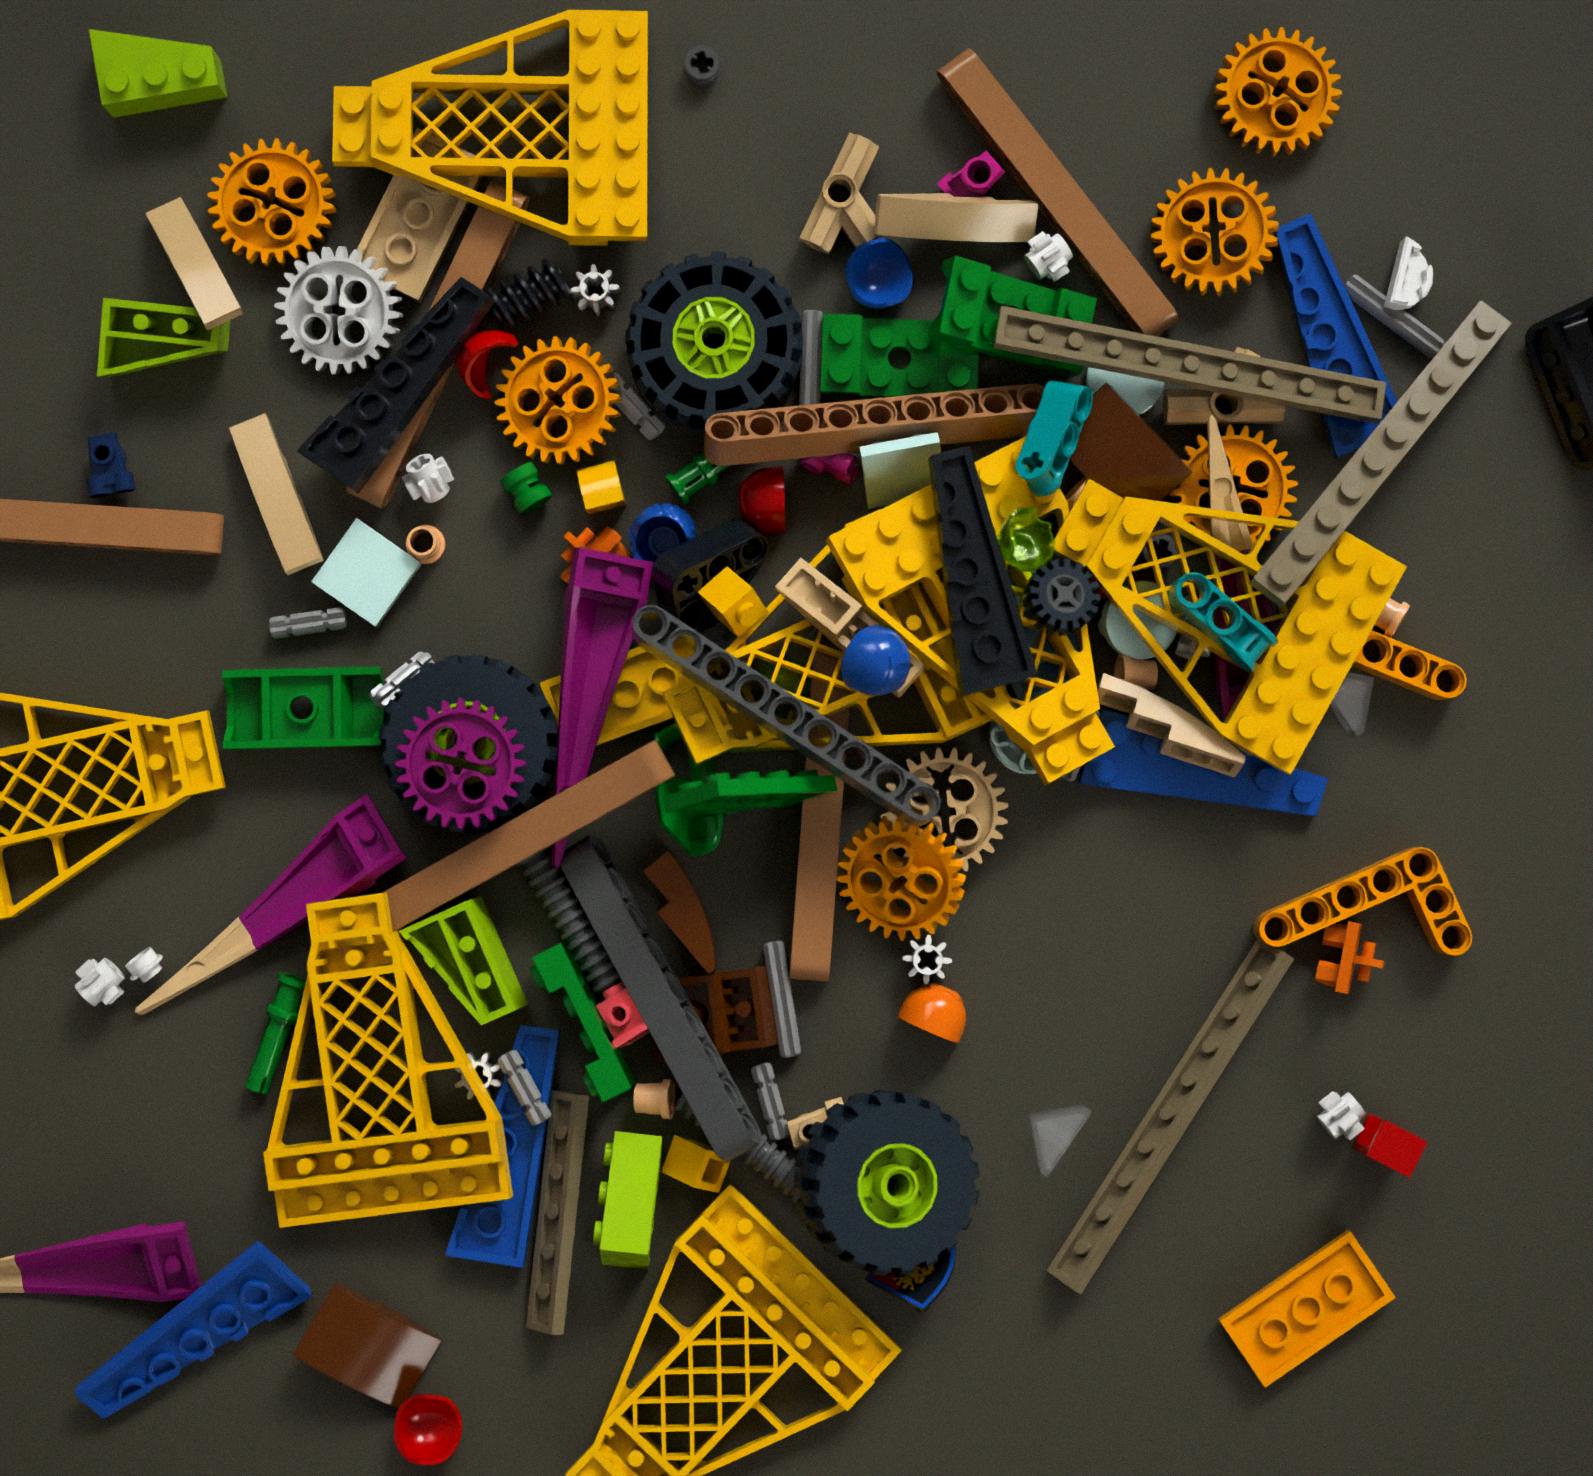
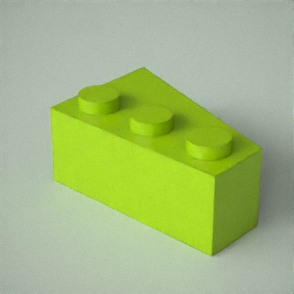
M89 29L101 103L113 118L227 98L221 59L211 46Z
M103 298L97 377H113L228 351L230 320L207 331L196 309L193 307Z
M482 896L467 900L399 931L406 941L409 940L423 955V960L431 969L434 968L449 985L450 991L480 1025L528 1005Z
M615 1131L613 1143L606 1142L603 1166L610 1167L608 1182L601 1181L598 1205L605 1206L603 1221L595 1222L593 1245L600 1246L602 1265L649 1270V1252L654 1228L655 1203L658 1193L663 1148L662 1136Z

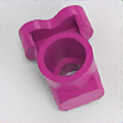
M986 150L978 157L970 159L965 167L954 175L951 172L947 173L937 185L944 193H949L954 197H983L1005 171ZM980 168H985L989 171V178L985 182H977L975 179L976 171Z
M852 454L801 458L802 461L800 463L805 469L814 474L821 475L824 470L834 475V478L849 485L854 482L859 472V465L855 464L857 457Z

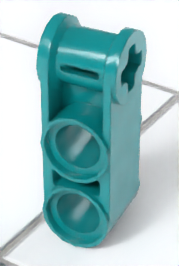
M1054 380L1046 384L1040 405L1029 425L1027 437L1015 465L1017 473L1022 479L1027 481L1028 487L1034 494L1047 496L1054 493L1061 485L1071 455L1077 447L1084 422L1091 412L1093 403L1091 388Z
M1195 572L1187 573L1173 582L1170 587L1169 598L1172 605L1218 644L1236 664L1246 671L1253 672L1256 668L1255 662L1269 646L1274 647L1278 643V639L1268 628L1253 619L1204 575ZM1185 582L1193 583L1198 588L1199 598L1197 602H1188L1183 598L1181 588ZM1214 609H1222L1228 614L1230 620L1227 629H1219L1214 625L1212 621ZM1254 640H1256L1255 643L1247 651L1248 647L1254 642Z

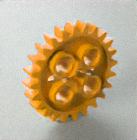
M1280 27L1275 38H1272L1268 29L1265 28L1261 33L1260 41L1252 33L1249 34L1246 38L1247 48L1237 42L1232 49L1236 57L1227 54L1222 63L1228 69H1219L1216 74V78L1224 83L1217 84L1213 93L1224 97L1216 102L1215 109L1227 111L1222 116L1220 123L1227 124L1232 122L1234 124L1229 136L1233 137L1241 132L1244 135L1242 147L1248 145L1251 140L1256 142L1257 154L1262 151L1265 145L1270 146V152L1273 157L1278 153L1280 146L1284 147L1288 155H1292L1294 152L1295 143L1303 150H1306L1310 145L1309 137L1318 142L1323 136L1320 127L1329 129L1333 121L1328 115H1336L1340 109L1337 104L1331 102L1338 100L1342 95L1341 90L1332 88V86L1339 82L1341 75L1329 74V71L1336 63L1335 60L1323 62L1321 58L1327 48L1324 46L1316 51L1311 49L1314 42V37L1312 36L1304 44L1299 42V30H1296L1291 38H1286L1284 28ZM1269 58L1276 60L1280 65V71H1268L1264 68L1263 60ZM1248 73H1254L1256 78H1250ZM1305 79L1312 84L1313 92H1301L1296 86V80ZM1277 86L1283 89L1279 98L1272 95L1273 90ZM1242 92H1255L1260 99V103L1257 105L1246 103L1242 98ZM1299 105L1306 106L1307 111H1302ZM1278 111L1288 113L1292 118V125L1283 126L1279 124L1275 119V113Z
M275 138L272 148H268L263 139H259L258 150L253 151L245 143L243 144L245 155L241 158L232 151L229 153L234 163L231 167L222 163L218 165L225 174L224 177L211 178V181L219 188V191L210 192L207 196L211 201L218 203V205L209 208L208 213L212 217L220 218L212 227L216 232L226 231L220 240L226 246L234 243L232 251L235 255L240 256L247 250L246 259L252 264L259 255H261V260L265 267L270 266L273 257H276L282 267L285 266L286 255L289 254L295 260L301 261L299 250L304 248L308 252H314L313 246L310 243L313 238L321 242L325 241V238L319 231L320 228L333 227V224L325 217V214L335 213L336 208L333 204L326 202V200L334 198L336 193L332 188H323L332 180L328 173L319 174L323 168L319 160L309 163L312 157L309 150L305 149L297 156L298 147L292 141L285 150H283L279 138ZM262 170L269 171L270 175L266 183L259 186L252 184L253 177L257 172ZM295 184L306 185V191L302 197L298 199L289 198L288 194L292 186ZM242 189L249 190L269 201H273L276 196L283 206L295 210H303L304 215H294L288 210L273 204L268 209L260 199L241 195L240 191ZM248 206L255 207V215L251 220L247 222L239 221V213L243 208ZM281 220H291L292 228L287 234L281 236L275 234V226Z
M1208 168L1207 179L1203 180L1194 171L1192 172V184L1188 185L1185 181L1179 179L1178 186L1180 192L1177 194L1167 189L1165 191L1166 197L1170 203H1157L1156 205L1157 211L1163 217L1152 218V226L1161 230L1151 234V241L1161 244L1153 250L1155 258L1166 257L1160 264L1163 272L1174 268L1171 275L1173 283H1176L1183 277L1186 278L1184 285L1186 291H1189L1197 283L1199 284L1202 296L1205 295L1209 286H1214L1217 296H1221L1223 285L1228 284L1233 293L1237 292L1236 281L1241 279L1247 285H1251V271L1260 275L1264 273V268L1259 262L1260 260H1273V254L1266 247L1278 245V238L1269 233L1279 230V224L1277 221L1268 220L1276 214L1275 206L1263 207L1269 200V194L1265 192L1256 196L1258 182L1255 180L1247 187L1244 186L1245 178L1242 172L1233 181L1230 180L1228 168L1224 169L1221 178H1215L1213 169ZM1211 199H1215L1217 202L1220 264L1217 266L1213 264L1209 214V201ZM1231 204H1238L1244 209L1243 213L1237 218H1228L1222 212L1225 207ZM1191 208H1199L1204 212L1202 219L1197 222H1189L1183 218V215ZM1233 242H1240L1246 246L1245 252L1237 257L1228 255L1225 249ZM1193 246H1202L1207 250L1206 255L1197 261L1187 258L1186 252Z
M553 336L551 347H548L543 340L538 339V351L533 352L527 346H524L523 351L526 358L523 361L517 357H511V361L516 367L515 370L503 369L501 371L509 381L508 384L496 385L497 389L505 393V398L494 401L495 405L506 409V412L500 414L497 420L501 423H510L503 432L505 436L513 437L518 435L513 444L515 448L520 450L528 444L526 450L528 457L533 459L540 451V459L546 464L549 463L553 454L555 455L556 462L560 465H564L566 454H569L575 462H580V450L583 449L591 456L594 455L592 443L597 441L605 446L607 443L601 433L604 430L609 432H615L616 430L608 421L610 417H621V413L612 408V404L622 401V397L611 392V389L620 385V381L616 378L607 379L614 368L610 364L600 366L604 356L599 351L589 357L591 352L589 344L584 343L577 351V342L571 337L567 340L565 347H563L561 340L557 336ZM564 364L566 367L564 378L559 382H551L550 371L556 365ZM582 374L583 379L574 384L576 377ZM592 390L594 393L592 405L588 408L580 409L577 403L579 395L584 391ZM538 393L540 401L537 408L533 411H525L523 406L525 398L529 394ZM556 394L562 396L565 402L561 408L556 406L552 399ZM544 417L541 425L539 427H535V422L538 419ZM559 419H566L568 424L566 433L561 437L554 438L551 433L552 425Z
M1228 425L1225 436H1221L1232 478L1238 481L1237 487L1246 490H1261L1268 494L1267 498H1260L1248 493H1238L1240 504L1243 502L1254 503L1258 507L1259 516L1291 518L1292 513L1284 508V505L1297 502V498L1287 494V490L1297 487L1298 482L1287 480L1286 477L1295 469V466H1283L1281 463L1288 455V452L1284 451L1275 454L1273 449L1276 446L1277 440L1274 439L1265 445L1262 443L1264 434L1262 430L1254 438L1249 437L1248 426L1245 425L1240 434L1235 435L1232 425ZM1198 435L1196 442L1199 448L1196 450L1186 445L1184 452L1189 457V460L1181 459L1193 473L1180 484L1179 488L1171 492L1169 496L1180 498L1181 502L1178 504L1200 507V498L1209 494V488L1200 486L1199 480L1209 481V470L1207 468L1208 441L1201 435ZM1253 463L1262 465L1267 472L1266 480L1262 483L1251 482L1246 475L1247 466ZM1187 515L1183 517L1186 522L1191 523L1211 536L1210 519ZM1247 524L1252 544H1254L1262 527ZM1272 528L1277 532L1282 531V529ZM1270 534L1265 540L1266 543L1271 540Z
M883 816L879 822V828L869 821L864 828L865 833L857 830L852 837L853 842H848L843 849L846 855L841 857L838 866L844 870L839 872L837 881L847 884L842 887L839 895L843 897L851 896L846 909L853 910L858 908L860 910L856 919L858 923L867 918L871 920L870 932L881 926L884 927V938H888L892 930H896L900 941H904L908 931H911L916 940H918L923 933V927L933 935L938 927L937 922L946 926L950 919L949 914L955 915L959 904L956 901H961L965 892L959 886H962L966 880V875L957 872L961 870L964 861L962 859H952L957 850L956 845L944 847L943 843L947 836L946 833H942L937 837L931 835L934 824L930 823L922 830L919 826L905 825V821L897 817L894 825H891L889 819ZM892 847H902L908 853V857L896 855ZM875 854H880L882 858L876 857ZM866 872H875L880 876L882 882L870 880ZM921 874L932 875L937 880V884L926 883L921 878ZM902 875H903L904 877H906V878H903L901 881H900L899 879H897V878L901 877ZM894 899L905 900L910 905V909L900 908Z

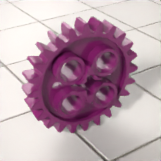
M463 698L458 699L456 709H452L449 702L443 700L441 713H437L430 706L426 707L429 719L424 721L415 716L413 720L418 730L413 732L404 729L403 731L406 737L411 740L409 745H397V749L406 753V759L395 762L396 766L406 768V774L398 777L397 782L409 783L411 786L403 794L404 798L417 796L418 800L413 809L419 811L427 806L429 809L426 820L432 821L438 814H441V826L448 827L452 818H456L458 829L465 828L467 818L471 819L475 827H480L482 814H485L491 821H495L496 814L493 808L498 806L508 811L509 806L504 800L506 795L519 797L518 792L512 788L513 782L522 783L526 780L516 774V768L528 765V762L516 759V754L526 749L525 745L512 743V740L520 732L517 729L506 732L504 728L510 719L504 716L495 721L496 708L493 706L488 708L484 714L481 713L482 706L479 700L474 701L470 710L467 709ZM452 728L457 734V742L452 749L442 750L437 742L438 735L443 729ZM491 738L495 742L496 753L489 760H480L476 753V746L482 739ZM435 752L453 758H460L463 753H466L465 759L467 761L494 768L496 774L490 776L462 769L460 775H457V767L427 758V753ZM435 767L443 768L447 775L445 784L439 789H432L427 782L429 771ZM480 777L485 782L486 791L481 798L472 800L465 791L466 784L471 778Z

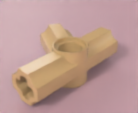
M849 132L834 166L823 184L822 191L799 237V241L814 250L829 255L841 228L855 248L883 236L874 233L875 214L859 192L880 149L878 145L861 135ZM835 185H842L848 189L850 197L844 202H835L830 198L828 191Z
M1236 347L1234 351L1237 353L1261 357L1260 355L1254 353L1249 349H1242L1240 347ZM1166 389L1162 403L1165 425L1207 424L1208 416L1212 415L1215 417L1219 428L1227 427L1230 424H1281L1284 421L1286 409L1283 405L1202 389ZM1219 398L1227 400L1231 404L1232 414L1225 415L1220 413L1216 409L1215 400Z

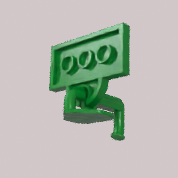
M676 723L656 730L653 734L654 741L658 742L662 750H670L674 742L683 739ZM687 748L691 777L671 778L658 785L655 790V802L660 825L690 856L697 857L712 852L720 843L723 815L755 808L789 806L837 791L835 775L818 776L816 769L796 772L794 777H789V771H776L765 774V778H760L759 772H748L736 775L735 779H730L729 773L716 774L714 759L696 766Z

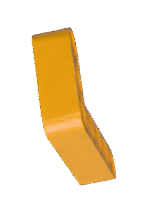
M1289 598V600L1285 603L1287 608L1291 603L1292 598ZM1371 630L1365 643L1372 642L1377 645L1380 651L1379 659L1375 663L1366 660L1362 647L1352 664V667L1439 701L1460 695L1465 689L1467 682L1464 671L1458 665ZM1403 657L1411 658L1416 665V672L1411 678L1406 677L1400 671L1399 665ZM1441 671L1446 672L1452 678V688L1449 692H1443L1437 686L1436 679Z
M1423 847L1402 850L1269 909L1257 916L1253 925L1254 936L1262 943L1274 947L1285 946L1406 892L1433 950L1440 954L1461 955L1469 949L1473 938L1470 927L1438 857L1432 850ZM1415 854L1422 856L1426 864L1424 872L1419 876L1414 875L1409 867V862ZM1379 870L1385 871L1390 878L1389 887L1383 892L1378 891L1373 884L1374 875ZM1343 886H1348L1354 893V901L1348 908L1340 906L1337 900V893ZM1432 890L1437 891L1442 898L1441 907L1436 912L1430 911L1425 902L1428 893ZM1307 902L1314 903L1319 912L1316 921L1311 924L1304 922L1301 917V909ZM1271 918H1277L1283 927L1282 934L1275 940L1269 939L1264 930L1265 924ZM1451 926L1458 933V941L1452 948H1447L1442 941V934L1446 928Z

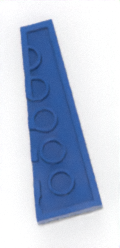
M1310 213L1280 226L1279 230L1273 232V235L1278 238L1277 250L1308 365L1312 368L1386 382L1382 419L1377 424L1322 413L1331 450L1336 459L1359 449L1397 403V399Z
M1101 709L1099 719L1115 747L1084 764L1078 782L1089 786L1317 816L1328 778L1294 768L1290 775H1287L1256 756H1250L1244 752H1241L1246 756L1244 765L1235 777H1231L1160 754L1163 739L1126 728L1128 716Z
M522 1024L519 1027L512 1050L518 1051L524 1062L521 1064L523 1069H528L541 1094L540 1101L542 1103L545 1102L549 1109L561 1030ZM504 1073L503 1082L494 1104L503 1120L513 1197L506 1200L462 1205L449 1240L446 1256L523 1268L526 1262L547 1120L534 1126L529 1122L525 1114L527 1111L526 1107H521L507 1081L509 1075Z
M257 1241L77 1385L76 1397L102 1419H105L151 1392L154 1387L162 1385L180 1375V1369L197 1359H200L201 1362L214 1355V1349L231 1339L234 1342L248 1335L250 1328L264 1320L270 1322L311 1297V1289L261 1242Z

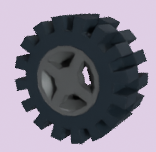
M1057 559L1052 560L1047 565L1044 564L1038 569L1024 587L1023 594L1027 596L1022 600L1023 607H1029L1026 616L1029 620L1033 617L1037 620L1034 624L1037 629H1041L1043 626L1046 627V634L1053 635L1055 632H1058L1059 636H1065L1069 632L1074 633L1090 621L1091 617L1098 610V607L1095 606L1100 602V594H1095V591L1099 588L1098 582L1091 583L1089 578L1094 574L1090 570L1085 573L1081 571L1083 564L1078 561L1074 565H1070L1071 559H1063L1059 563Z

